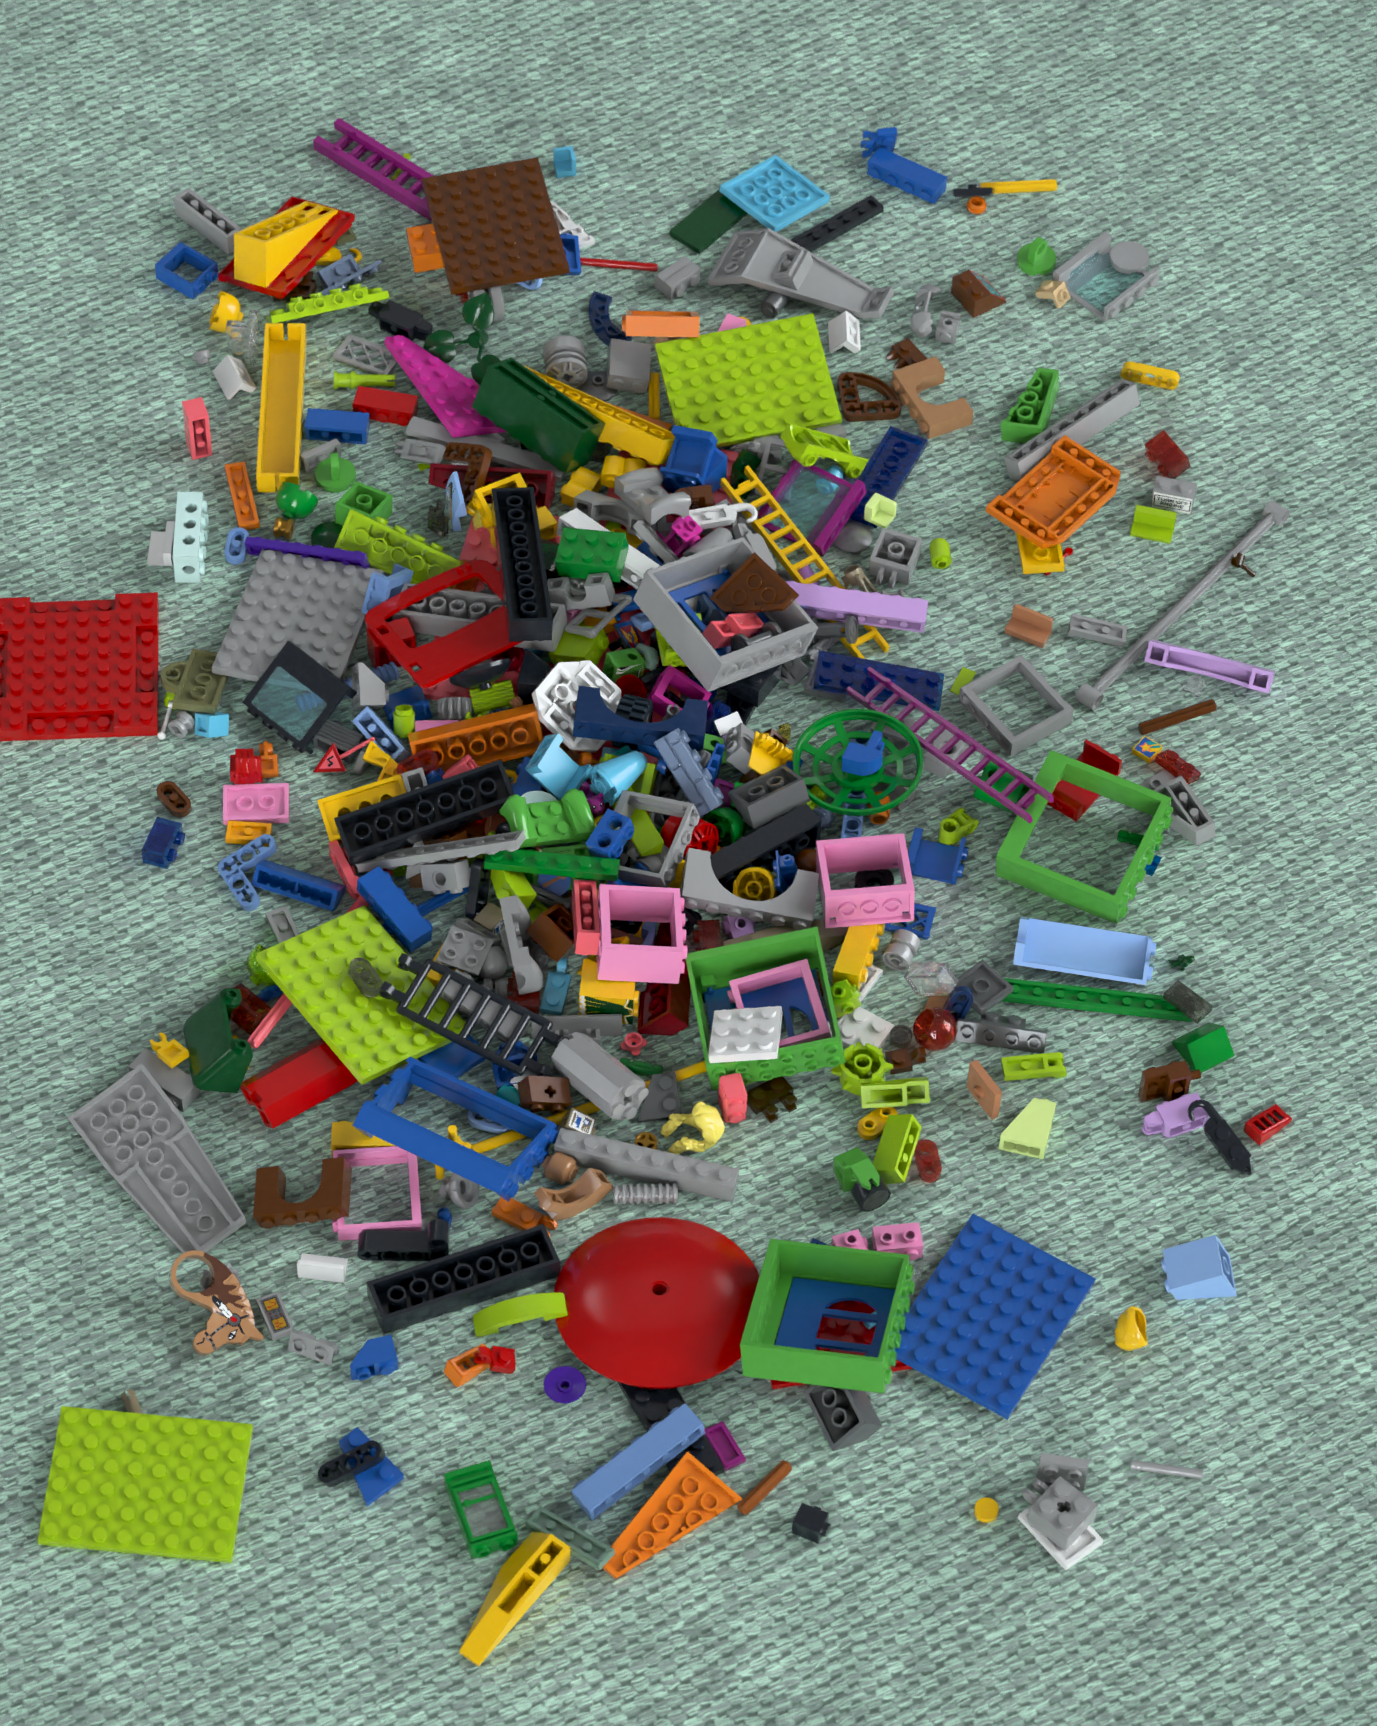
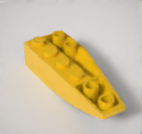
M531 1532L502 1565L459 1653L479 1667L570 1562V1547L552 1534Z

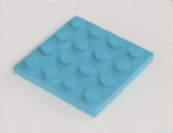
M776 155L720 185L719 192L753 218L775 232L827 204L830 200V195Z

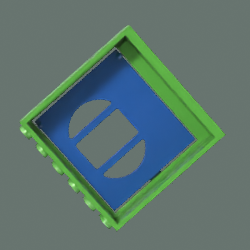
M818 927L687 953L686 964L712 1091L719 1090V1078L725 1075L741 1073L744 1085H748L756 1081H769L776 1077L792 1076L795 1073L812 1072L819 1068L836 1067L846 1063ZM807 959L826 1020L830 1023L832 1037L779 1048L778 1059L710 1063L708 1058L710 1035L702 994L704 993L710 1029L712 1031L714 1011L736 1008L735 1003L730 1004L727 991L731 990L729 981ZM816 970L819 971L826 1008L823 1006ZM802 977L740 994L744 1008L782 1006L788 1038L795 1036L790 1014L791 1008L806 1015L811 1023V1031L819 1029Z
M770 1239L740 1343L743 1376L884 1394L886 1384H891V1366L896 1364L897 1353L895 1349L900 1348L901 1334L899 1333L900 1330L905 1328L906 1317L904 1313H908L910 1308V1298L908 1297L914 1293L915 1283L911 1281L914 1267L910 1265L909 1255ZM853 1300L868 1304L877 1314L827 1308L841 1301ZM822 1317L877 1323L872 1344L866 1345L817 1339ZM816 1347L867 1354L860 1356L816 1350Z

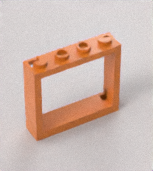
M626 310V315H622V331H626V336L699 337V312Z

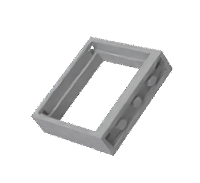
M1022 655L960 688L959 701L1010 757L1072 723L1074 711L1072 706L1063 700L1059 692L1052 688L1046 678L1040 675L1034 669L1033 664ZM1020 672L1057 713L1014 736L977 695Z
M623 790L614 809L619 814L631 818L634 809H641L683 818L659 873L624 866L619 867L617 877L619 880L668 888L675 878L678 864L683 860L684 850L691 841L693 829L698 824L700 815L693 803Z

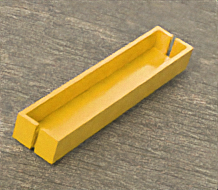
M265 323L256 470L257 492L276 493V489H279L283 482H290L299 485L307 345L306 323H287L288 340L284 339L283 323Z

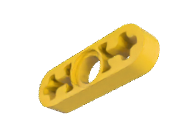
M1131 361L1125 362L1121 370V377L1124 380L1170 390L1176 389L1180 380V376L1176 371ZM1145 374H1152V375H1154L1155 377H1154V378H1150V377H1147Z

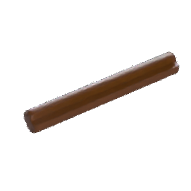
M1210 699L1138 724V730L1141 735H1145L1216 711L1217 704L1214 699Z

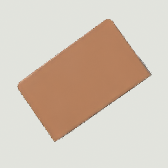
M1015 604L1012 617L1005 627L1004 633L1043 648L1052 633L1053 618Z

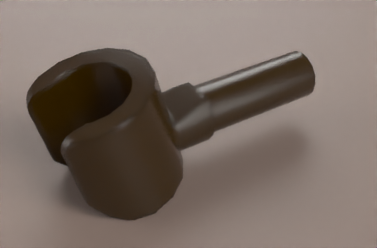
M1242 553L1233 554L1231 565L1241 568L1252 578L1255 577L1256 574L1244 563L1245 555Z

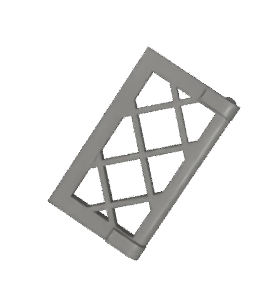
M348 334L333 354V360L373 374H391L398 364L394 357L386 361L384 355L393 357L386 347ZM351 342H352V343L358 344L359 346H355V347H351V348H350L349 345H350ZM366 348L377 352L368 354ZM363 349L365 355L354 357V351ZM346 353H350L351 358H348V357H345V356H342V355H343V354H346ZM381 356L383 362L372 364L370 358ZM367 359L369 365L361 363L359 361ZM379 367H386L384 371L378 369Z

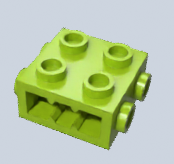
M578 625V626H580V627H585V628H586V627H587V628H592V629L594 628V627H591V626H581V625ZM604 629L597 633V636L593 639L583 635L568 633L564 630L555 652H549V656L554 666L559 662L590 660L596 666L604 651L608 648L609 640Z

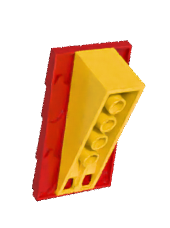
M291 196L272 217L234 233V258L219 273V281L283 299L300 283V279L316 265V262L337 243V239L352 226V223L355 221V214Z

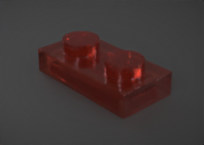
M1170 749L1157 754L1154 762L1176 778L1182 775L1188 785L1197 781L1201 776V772L1195 769L1194 765L1187 763Z

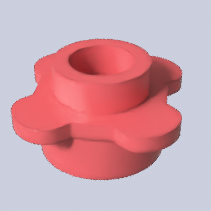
M631 1032L626 1035L625 1041L621 1042L620 1048L631 1052L633 1056L640 1055V1050L647 1045V1040L642 1038L639 1033Z

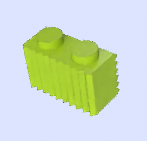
M511 679L493 683L491 688L480 691L479 687L469 689L476 717L478 714L483 716L489 714L490 710H496L504 706L506 708L512 707L510 701L515 698Z

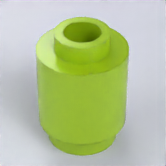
M944 538L933 539L929 546L931 565L934 568L945 569L952 563L949 543Z
M406 704L396 706L393 712L394 733L400 738H408V733L415 732V712L412 710V706Z

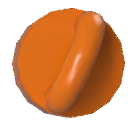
M581 752L579 766L588 764L594 766L599 763V761L591 759V752Z

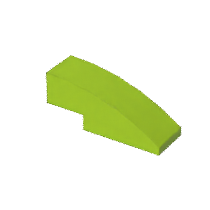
M928 1077L897 1079L861 1085L862 1109L930 1103Z

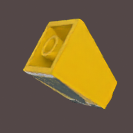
M584 958L579 992V1015L622 1014V1024L633 1025V1018L638 1017L639 991L635 990V982L598 980L597 963Z

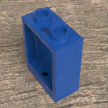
M179 242L155 264L156 279L191 299L202 294L205 288L219 277L217 262L182 242ZM184 262L203 272L192 283L173 273Z

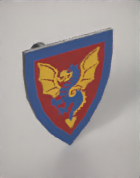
M631 620L613 625L620 637L608 645L611 651H615L619 647L623 650L629 648L636 649L639 643L643 644Z

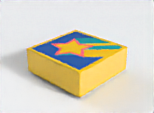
M1144 736L1132 749V754L1150 764L1162 751V746Z

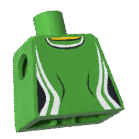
M635 648L606 653L602 672L614 684L618 678L624 675L633 674L639 678L643 675V671L647 669L645 656L642 657Z

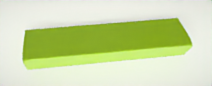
M630 786V788L627 790V791H632V792H634L631 786ZM617 802L611 806L613 810L615 809ZM634 809L630 818L634 826V834L631 840L642 857L661 853L664 841L647 812L641 809Z

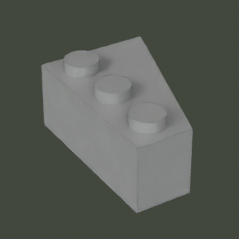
M1182 775L1153 790L1172 798L1171 807H1173L1170 825L1172 829L1196 846L1215 837V822Z

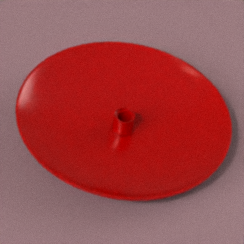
M651 1217L634 1219L613 1225L596 1233L570 1255L558 1275L554 1288V1293H564L568 1315L556 1318L555 1321L560 1335L572 1353L597 1373L614 1381L641 1388L665 1389L684 1387L705 1381L722 1373L741 1358L740 1343L759 1280V1273L751 1259L736 1243L712 1228L677 1218Z

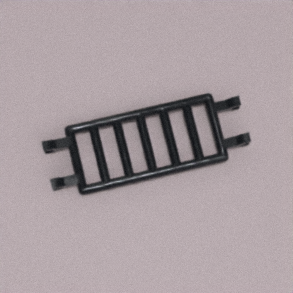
M404 953L401 954L398 959V968L416 975L407 992L403 993L395 989L394 986L384 981L380 988L381 997L399 1003L396 1008L398 1014L518 1076H523L526 1070L537 1076L551 1077L552 1067L533 1060L544 1041L557 1048L561 1040L565 1038L570 1039L550 1031L553 1027V1023L550 1020L432 959H427L422 965L414 961L410 956ZM433 970L443 976L418 1014L407 1007L429 971ZM453 980L462 985L440 1023L437 1024L427 1017L449 981ZM472 990L482 995L458 1035L447 1029L469 991ZM492 1000L502 1007L478 1045L468 1040L467 1037L489 1001ZM511 1010L522 1017L502 1051L497 1055L487 1050ZM532 1021L542 1026L518 1066L507 1060L528 1023Z

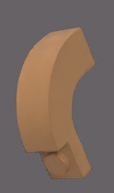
M588 1168L577 1181L568 1187L560 1190L539 1187L534 1192V1195L539 1200L538 1205L549 1214L552 1220H564L574 1217L594 1206L614 1187L601 1170Z

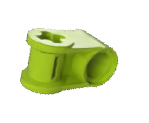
M960 807L941 821L938 841L952 846L960 841L962 837L974 832L978 827L979 821L976 818L972 819L966 813V810Z

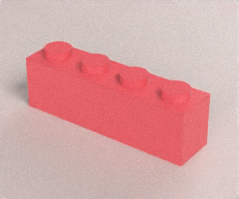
M574 880L571 904L575 954L597 955L600 926L596 881Z

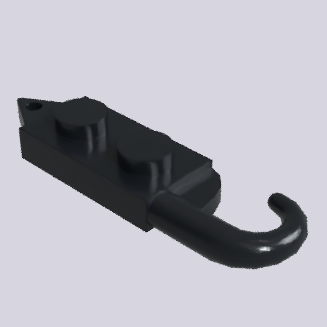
M1196 1100L1192 1102L1188 1108L1189 1119L1191 1121L1195 1120L1193 1116L1195 1108H1203L1210 1117L1204 1125V1134L1231 1170L1236 1169L1251 1175L1250 1157L1252 1155L1225 1119H1222L1208 1101Z

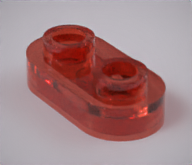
M424 749L402 760L397 765L396 771L399 775L408 770L412 771L422 767L426 775L438 767L439 760L433 750ZM427 760L431 761L429 765H425L424 763Z
M928 1139L918 1141L914 1151L918 1175L924 1182L934 1183L940 1179L942 1172L937 1146ZM922 1152H927L929 1155H923Z

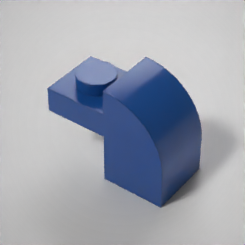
M874 730L867 746L850 741L842 756V771L859 776L870 775L878 771L883 765V750L885 742H882V732Z

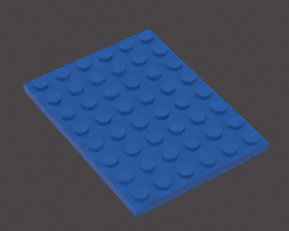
M972 1214L910 1307L909 1312L906 1313L905 1328L900 1330L899 1333L901 1334L900 1348L895 1349L897 1353L896 1359L1008 1420L1091 1290L1096 1278L987 1220Z

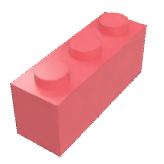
M202 397L182 401L186 444L192 460L212 456L209 415Z

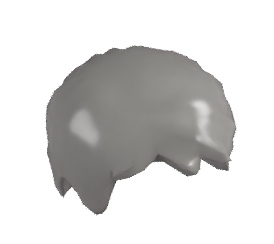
M500 946L490 948L478 975L480 980L484 981L487 978L496 980L506 972L508 963Z

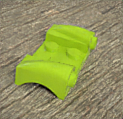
M791 423L787 424L780 436L792 457L803 466L814 465L818 457L823 459L828 457L838 463L848 478H857L869 461L867 458L853 455L850 440Z

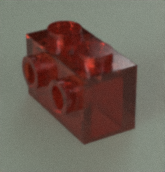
M1164 430L1144 444L1146 458L1151 463L1155 462L1157 464V470L1163 477L1167 476L1168 478L1175 479L1191 467L1188 457Z
M719 919L697 921V930H693V942L698 945V948H695V952L722 946Z

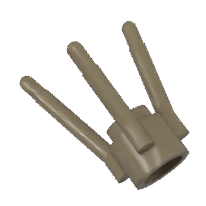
M852 565L844 570L845 576L841 579L845 589L850 590L849 584L853 587L860 585L863 592H869L864 584L865 582L872 592H877L859 565Z

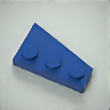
M356 1427L339 1440V1445L344 1454L371 1440ZM374 1448L371 1449V1457L375 1456L376 1450ZM385 1456L381 1463L354 1476L368 1507L402 1481L404 1474ZM351 1458L347 1461L350 1469L356 1467V1458Z

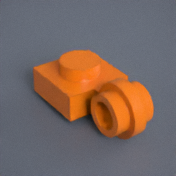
M263 741L262 744H259L262 778L279 777L277 754H273L272 743Z

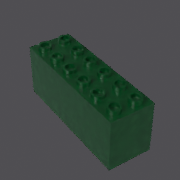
M512 357L488 366L472 404V407L480 415L487 417L495 426L508 432L512 438L522 442L526 448L533 450L543 460L550 462L558 471L565 474L589 463L605 426L604 422Z

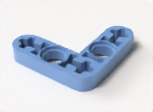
M263 834L222 859L218 864L220 875L241 907L246 911L255 910L260 904V899L244 872L276 852L277 844L271 835ZM267 843L269 847L265 848L263 844ZM245 854H253L252 859L249 861H242V857ZM230 866V868L232 869L229 872L226 870V867ZM243 880L244 885L241 888L236 889L233 887L236 881ZM245 893H247L249 897L252 899L251 902L248 903V901L245 899Z

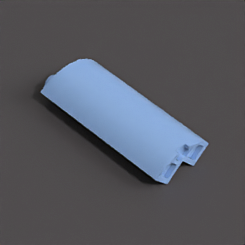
M1020 917L1013 965L1146 985L1147 980L1152 978L1153 967L1149 966L1150 956L1155 955L1156 943L1152 942L1153 937Z

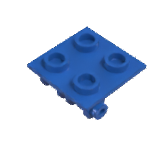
M419 685L390 694L389 701L383 707L392 731H394L393 712L398 705L406 704L412 706V710L415 712V721L433 718L429 702L426 700Z
M777 850L776 860H773L774 872L777 873V878H774L775 890L778 891V895H781L788 889L787 887L792 885L798 868L792 855L780 856Z

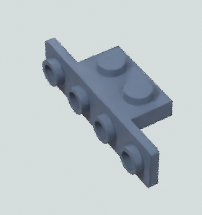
M349 254L318 271L317 275L325 287V290L321 291L322 296L329 294V290L346 289L347 283L355 284L363 279L362 275L366 273L370 276L379 270L378 266L382 263L381 259L360 270L352 254Z

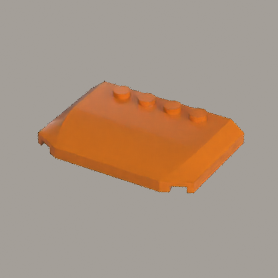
M1064 435L1051 447V452L1003 496L998 495L986 506V512L1041 549L1051 547L1067 540L1116 494L1121 471Z

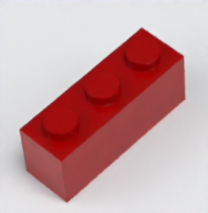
M358 386L353 401V412L369 413L370 420L394 423L400 426H408L411 418L417 415L419 409L418 396L363 386Z

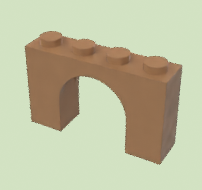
M936 356L894 370L892 380L890 381L891 388L899 394L902 405L907 406L911 418L917 421L921 433H925L928 439L971 425L973 420V410L965 398L943 405H932L924 402L918 396L921 391L944 383L945 369Z

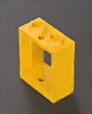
M520 473L474 491L472 498L473 507L475 510H479L481 523L484 528L488 529L489 533L490 529L494 528L493 518L484 497L492 494V488L527 487Z

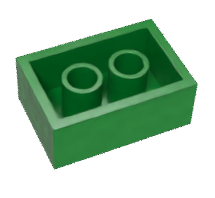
M564 527L554 561L558 576L587 579L588 574L608 572L611 582H620L629 549L626 534Z

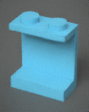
M558 733L544 737L525 770L556 800H561L568 790L574 788L579 790L581 785L587 781L586 771L591 765L579 766L559 747L563 738Z

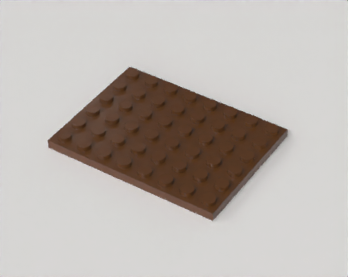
M538 157L421 178L451 295L570 273Z

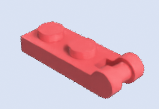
M337 840L329 842V855L350 897L357 899L360 896V893L357 891V880L360 877L356 876L354 866H350L344 847L341 848Z

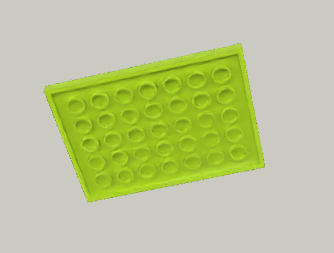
M813 313L699 335V337H687L655 344V351L674 425L712 432L718 440L717 448L754 441V438L782 435L788 423L809 429L842 423V417Z
M365 906L274 945L256 955V961L361 1085L407 1064L406 1060L409 1057L417 1059L452 1042L398 1014L396 1008L399 1003L380 996V988L384 981L394 986L395 989L406 993L416 975L398 968L399 957L402 953H406ZM428 978L424 979L407 1007L418 1014L435 989ZM439 997L427 1018L439 1024L450 1004ZM456 1012L447 1029L459 1035L466 1022Z
M61 1406L37 1540L38 1545L232 1563L253 1424Z

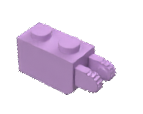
M1197 1092L1190 1095L1185 1094L1176 1100L1160 1103L1156 1106L1155 1112L1145 1115L1142 1132L1148 1136L1162 1132L1163 1136L1171 1138L1204 1127L1209 1115L1203 1108L1197 1107L1193 1111L1195 1120L1191 1121L1188 1117L1189 1105L1196 1100H1201Z

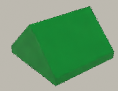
M1208 1022L1171 1042L1193 1071L1199 1069L1201 1073L1234 1057L1232 1046L1223 1025Z

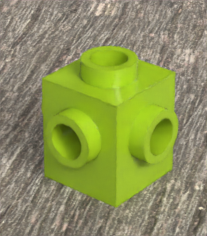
M845 979L836 982L830 987L838 1018L845 1014H850L856 1008L862 1006L858 998L861 996V993L855 984L851 985Z

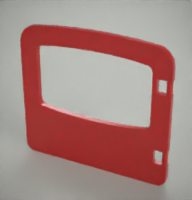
M473 560L438 574L370 609L365 615L367 628L375 634L381 644L420 687L429 688L522 643L509 642L504 605L457 631L416 648L408 647L385 621L410 605L473 577H480L504 603L500 572L488 561ZM385 629L388 633L382 635L379 631ZM417 665L420 670L415 672L412 667Z

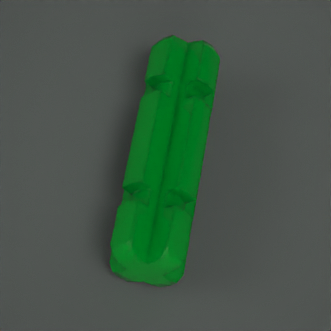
M1120 830L1117 840L1139 846L1144 835L1132 832L1130 834L1128 831Z
M628 1058L620 1059V1062L634 1074L649 1076V1074L663 1073L662 1065L654 1064V1066H651V1063L638 1060L631 1062Z

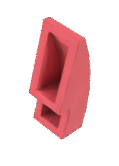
M755 612L729 614L725 620L711 621L702 634L714 649L731 646V638L736 634H744L749 639L761 633L764 623Z

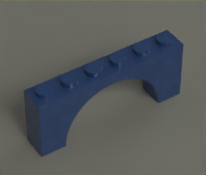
M578 686L573 737L655 746V741L679 728L680 731L684 730L690 739V742H688L690 748L700 751L704 746L708 701L686 698L684 707L675 716L660 722L643 723L625 719L612 712L604 704L600 688Z

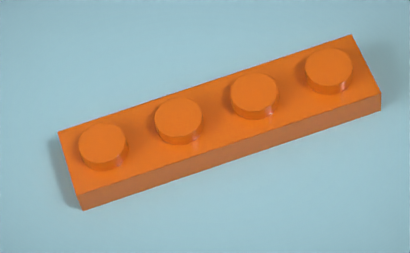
M245 461L225 464V473L238 527L246 530L260 528Z

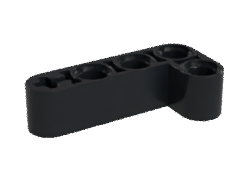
M443 1219L431 1220L428 1223V1231H361L358 1237L357 1256L361 1260L432 1261L449 1255L450 1243L449 1223Z

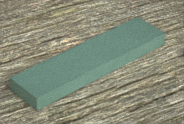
M541 1506L525 1522L526 1527L533 1532L554 1535L570 1547V1554L599 1571L615 1555L612 1547Z

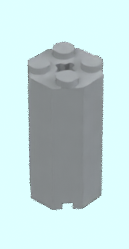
M574 1032L571 1034L573 1038L570 1040L566 1038L561 1040L551 1056L552 1061L555 1063V1066H552L553 1071L560 1077L568 1078L571 1086L609 1117L621 1121L625 1118L628 1120L632 1119L649 1093V1090L645 1087V1082L586 1034Z

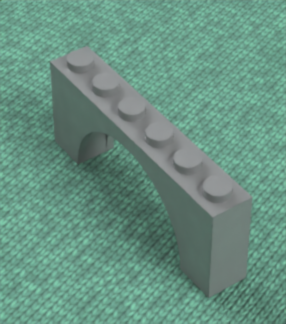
M694 848L688 849L685 856L680 888V898H684V907L688 909H704L709 913H724L734 918L745 917L754 922H770L775 926H790L796 930L810 928L814 917L819 873L797 869L792 885L783 894L770 900L751 901L737 897L720 884L711 866V852Z

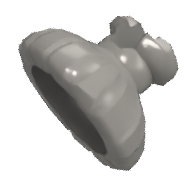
M452 1173L451 1177L444 1178V1184H441L438 1190L442 1198L447 1199L451 1197L452 1201L461 1209H470L475 1205L479 1197L478 1184L455 1173Z

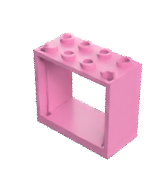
M904 833L816 841V873H819L818 886L825 929L914 921L915 890ZM899 868L902 882L900 885L831 890L828 874Z
M600 884L597 899L600 926L597 954L598 980L679 984L680 973L684 974L685 962L682 960L687 958V945H683L686 942V929H682V927H685V914L681 913V911H684V898H680V888ZM610 920L670 923L671 947L611 944Z

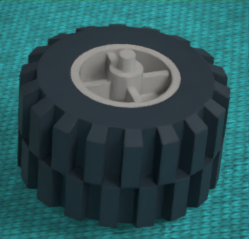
M624 694L619 701L615 714L631 721L651 723L653 716L652 700ZM612 741V745L622 748L628 745L631 751L640 752L637 750L638 744Z

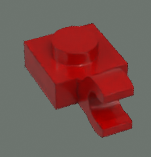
M494 1345L491 1348L480 1346L479 1353H474V1362L490 1364V1371L513 1374L516 1370L515 1349Z

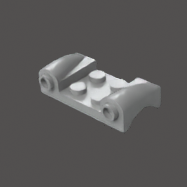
M641 468L615 477L614 493L651 525L668 514H678L683 518L689 515V507L691 506L690 496L683 491L671 494L666 492L661 487L663 474L657 468Z
M517 895L500 898L519 995L539 991L543 986V973L539 965L530 957L528 946L523 947L522 944L523 940L530 938L526 930L532 924L531 917Z

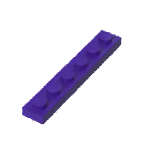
M246 537L244 543L248 554L259 556L263 548V550L281 551L283 554L302 555L305 558H319L326 562L335 561L344 565L362 566L364 569L369 568L370 565L366 553L357 550L332 549L320 545H304L300 542H284L279 539L268 540L262 537Z

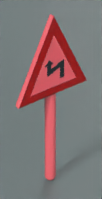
M371 737L339 755L333 743L313 773L347 772L341 759L366 746L370 741L373 742L375 738Z

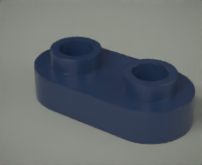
M958 986L951 991L941 1010L944 1024L957 1026V1020L965 1018L974 1000L973 992L970 988Z

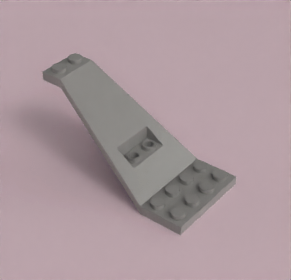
M769 228L734 232L707 278L709 286L746 283L843 313L847 311L861 319L881 318L894 294L892 287L872 288Z

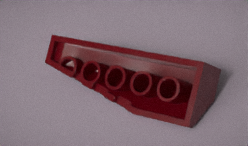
M430 463L428 484L446 490L451 474L457 471L462 488L468 466ZM489 467L484 486L520 473L526 486L534 487L537 508L546 506L550 510L556 485V476L553 471ZM479 470L475 472L474 479L477 478ZM492 494L484 497L489 504H491Z
M660 922L654 946L671 947L670 923ZM686 959L682 960L685 962L684 974L680 973L679 984L645 982L647 983L646 990L641 992L639 1000L637 1027L639 1034L672 1036L688 1027L691 989Z

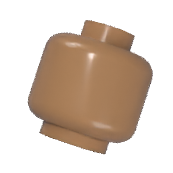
M560 1151L547 1155L542 1165L545 1168V1177L560 1185H565L567 1182L571 1183L578 1172L576 1160Z

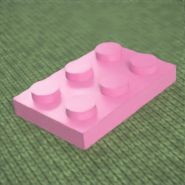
M289 783L223 785V825H227L228 820L271 824L289 823Z

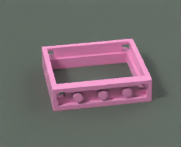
M807 959L729 981L731 990L727 991L730 1004L735 1003L736 1008L734 1009H744L740 994L802 977L819 1029L782 1039L779 1042V1048L831 1038L829 1026Z
M397 1146L333 1150V1158L345 1157L351 1167L408 1163L412 1220L344 1225V1217L332 1220L333 1233L338 1232V1241L358 1240L359 1233L364 1230L422 1231L416 1155Z

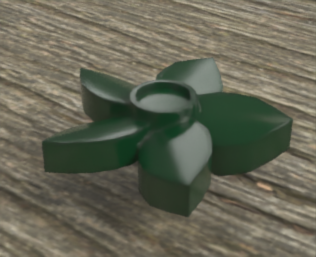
M1182 954L1176 958L1177 960L1168 961L1171 964V968L1180 966V970L1184 971V967L1191 964L1195 958L1194 956L1185 957Z

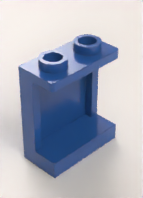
M674 425L672 434L675 439L666 466L661 467L660 472L663 474L664 479L669 482L681 481L689 486H695V484L703 485L718 440L712 432Z

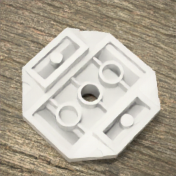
M590 660L559 662L532 692L539 721L553 734L558 733L563 738L562 742L570 750L595 753L606 740L573 737L575 710L573 707L576 709L578 686L600 688L604 704L614 713L621 699V689Z

